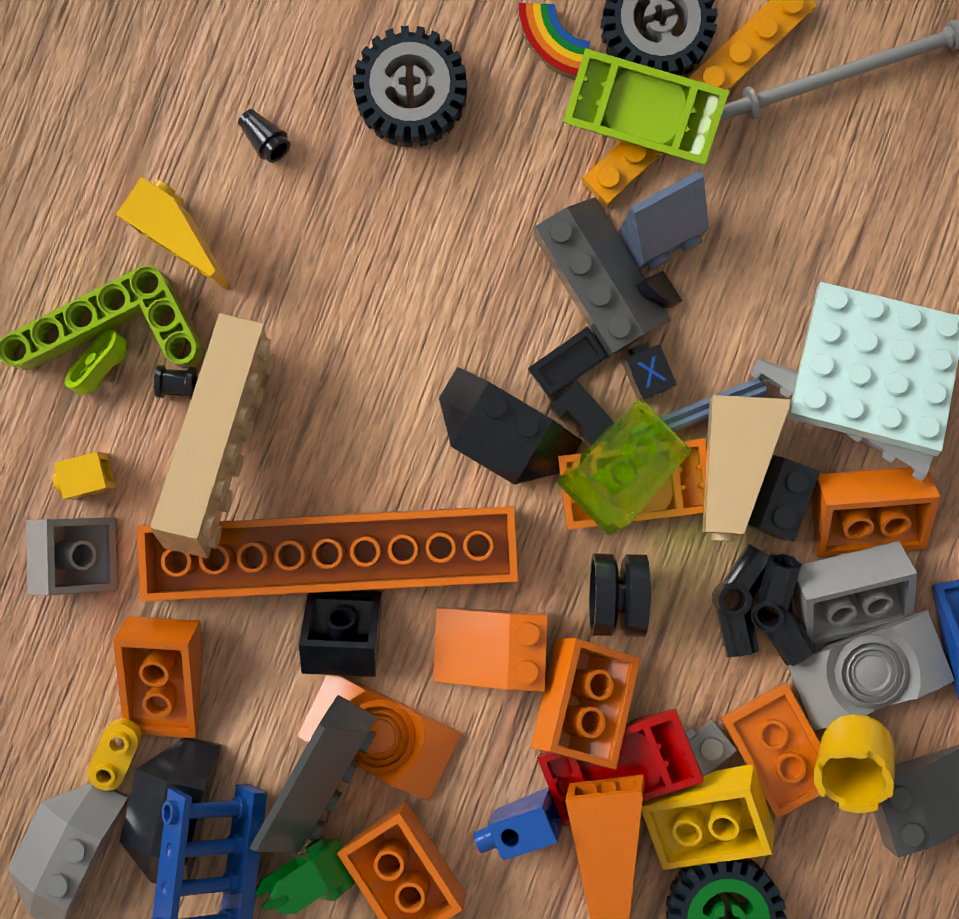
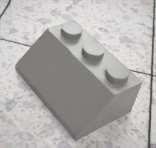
M899 541L877 545L852 553H843L815 562L803 563L793 596L798 620L813 645L854 636L914 614L917 572Z

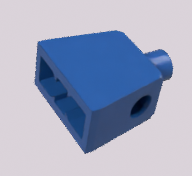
M549 787L496 809L488 826L474 831V840L479 852L484 853L497 848L500 857L506 860L556 844L563 823Z

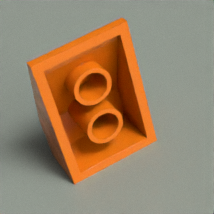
M436 607L433 682L504 690L545 691L547 613Z
M128 616L113 639L122 718L136 723L142 735L197 738L203 658L200 620Z

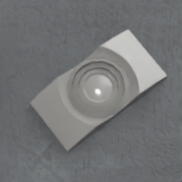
M927 610L816 649L815 653L803 662L794 666L787 665L813 731L827 728L832 721L840 716L850 714L868 715L892 704L918 699L955 681Z

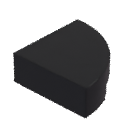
M664 270L644 279L636 285L645 298L650 299L653 297L662 303L661 307L673 308L683 301Z

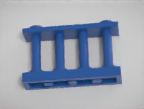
M250 784L236 785L235 797L232 801L192 803L191 796L176 788H168L167 800L162 807L164 825L153 917L151 919H178L181 896L223 892L222 907L218 914L180 919H253L260 852L250 849V846L264 823L267 792ZM232 816L231 831L228 838L187 842L190 819ZM228 854L226 872L223 876L182 880L185 858Z

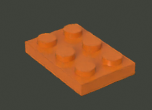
M782 683L720 718L746 765L754 764L766 802L777 819L820 796L814 784V769L820 742L788 684Z

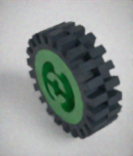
M746 859L706 863L692 866L688 871L682 868L678 872L679 881H672L670 885L672 894L671 896L667 895L666 898L668 908L666 919H721L720 917L725 915V906L719 896V893L725 892V900L731 910L726 915L727 919H787L783 912L786 906L780 896V891L766 871L762 870L753 860L749 862ZM727 892L741 894L747 900L744 903H738L736 898Z

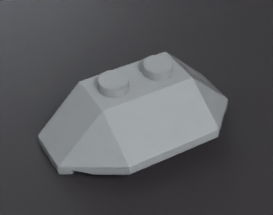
M89 783L40 803L8 868V872L29 916L35 919H71L130 796L116 789L103 791Z

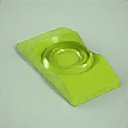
M585 48L563 123L662 154L705 165L730 90Z

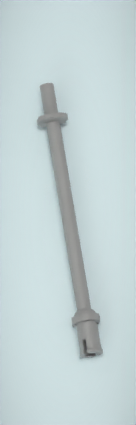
M952 20L947 22L942 32L757 94L750 86L745 87L742 99L725 104L720 121L744 113H748L749 117L755 120L760 116L761 107L944 46L952 51L958 50L959 21Z

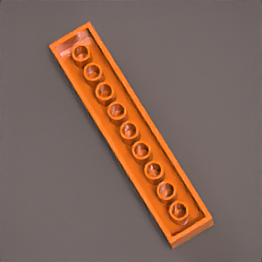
M514 506L219 521L218 525L222 526L221 539L216 549L211 548L208 558L163 548L150 529L151 525L137 526L140 602L518 582Z

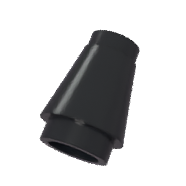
M249 109L240 116L238 125L242 128L260 159H266L268 162L274 163L288 152L290 142L285 131L271 123L254 109Z

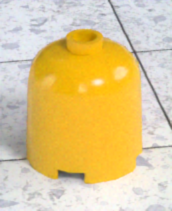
M861 714L840 716L828 725L822 736L814 769V784L819 795L825 798L826 794L831 800L839 803V809L843 811L866 813L878 810L881 802L893 796L895 778L894 740L890 731L874 718Z

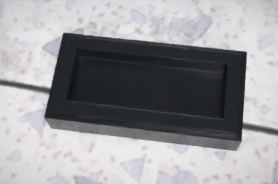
M587 326L530 366L528 371L549 399L608 358V354Z

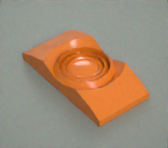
M705 438L558 456L567 530L703 513L707 456Z
M327 675L297 736L308 743L337 695H340L377 717L370 729L377 733L366 753L358 750L353 759L359 763L358 767L392 787L430 801L462 732L347 676Z

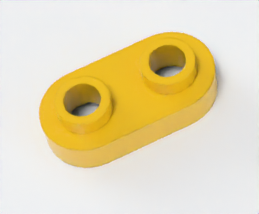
M116 719L102 733L87 769L88 779L94 787L103 791L114 790L125 779L142 740L141 730L136 723L129 719ZM114 738L122 739L125 745H117ZM101 770H107L111 777L104 776Z

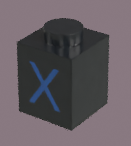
M645 342L628 350L630 356L626 357L622 364L638 402L672 389L677 385L660 344L650 348L649 343Z

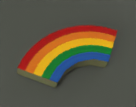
M519 3L520 27L530 50L532 49L546 64V67L552 71L576 80L585 48H590V41L575 38L564 30L557 19L555 4Z

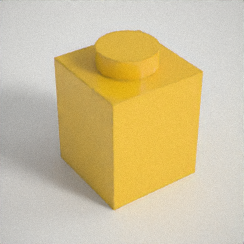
M93 452L54 463L56 473H53V483L56 491L62 494L63 499H78L117 488L108 453Z

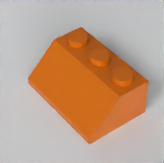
M912 467L819 474L811 499L817 557L838 556L843 553H852L897 541L901 543L904 551L927 549L940 501L939 492L930 472L928 471L923 481L912 476Z
M556 638L530 748L616 770L641 658L578 638Z
M404 801L376 819L337 852V855L379 919H449L463 910L467 896L465 890L407 801Z

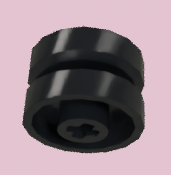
M593 553L589 582L591 635L612 636L617 626L619 613L621 630L625 636L646 637L651 607V582L647 555L626 554L621 563L619 577L617 560L613 554Z

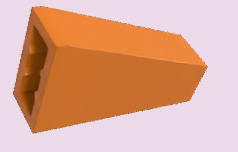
M644 775L569 783L565 801L590 919L630 918L645 784Z

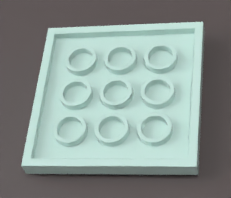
M820 282L815 294L788 418L938 456L943 448L959 360V315Z

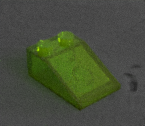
M639 398L574 461L556 482L607 535H610L629 525L692 450L642 398Z

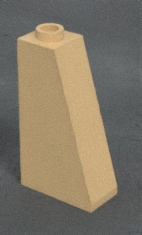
M712 395L710 398L702 532L711 533V540L734 541V534L742 535L745 533L790 407V399Z

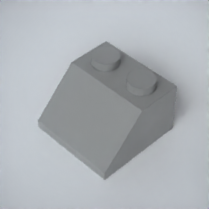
M116 517L26 520L28 595H61L117 590Z

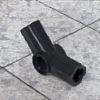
M747 544L723 582L718 584L712 593V602L717 609L726 657H741L759 652L755 627L751 620L752 598L761 586L769 555L751 544ZM735 589L739 594V603L736 607L727 609L723 602L724 595L727 591Z
M770 554L757 602L751 612V620L757 629L768 635L784 663L794 666L803 662L816 651L815 646L792 611V599L802 564L795 557L789 555ZM765 606L773 607L779 614H772Z

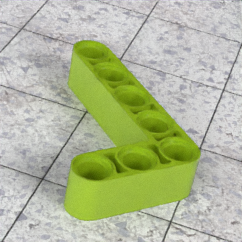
M142 266L5 335L0 340V359L3 363L22 370L34 369L99 336L104 331L112 329L144 313L164 355L172 363L183 368L196 367L204 357V348L168 277L152 266ZM152 277H157V289L152 293H145L144 286L146 281ZM118 294H124L125 304L119 310H113L112 301L114 297ZM173 309L175 313L174 321L168 326H162L160 321L161 315L166 310ZM91 310L92 320L90 324L81 327L79 321L82 313ZM53 327H58V339L54 343L49 344L47 339L48 332ZM189 341L192 347L191 353L188 357L179 359L177 356L178 346L182 342ZM24 343L26 354L17 361L15 350L20 344Z

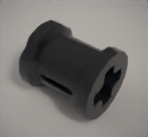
M158 365L154 375L155 396L157 398H164L165 395L186 396L188 400H191L198 380L197 368L189 367L188 370L166 369L164 365Z

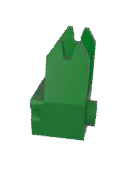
M324 836L320 837L315 842L309 843L304 848L305 852L261 878L256 887L255 896H260L267 892L270 893V897L261 905L262 909H277L280 914H296L317 899L335 901L345 891L350 889L355 884V881L337 855V852L343 847L340 840H326Z

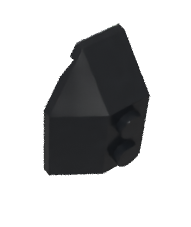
M459 367L456 368L439 397L451 447L514 485L559 474L558 456L575 454L582 443L581 439L553 419L489 381Z
M183 738L136 768L119 842L151 883L157 884L164 825L162 807L167 800L168 788H176L191 796L192 803L209 802L222 744L196 738ZM205 818L189 820L187 842L200 841ZM196 857L185 858L182 880L191 879Z

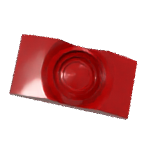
M677 709L658 712L627 722L616 770L547 752L537 757L564 827L570 826L565 801L569 783L644 775V802L704 782L703 774Z

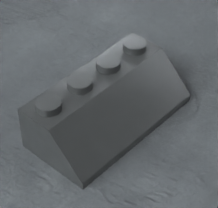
M596 197L568 206L535 226L534 238L594 336L608 354V358L671 321L665 309L661 307L660 302L653 297L650 299L645 298L636 285L646 278Z
M337 695L314 731L252 842L250 849L256 852H301L307 839L315 842L326 823L319 818L324 810L330 813L333 811L342 795V792L337 790L341 780L349 783L359 765L358 762L353 760L358 750L366 753L377 734L370 730L377 718L375 715Z

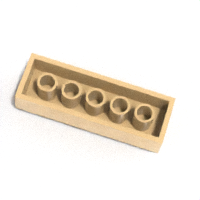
M221 313L218 315L150 529L163 548L208 558L211 548L216 549L219 545L222 526L218 524L222 512L227 513L231 506L233 491L229 490L233 476L238 477L240 475L243 465V455H240L243 442H249L251 439L254 421L250 419L253 409H259L264 395V387L261 386L264 374L269 375L271 373L274 362V354L270 353L271 339L267 338L263 323Z

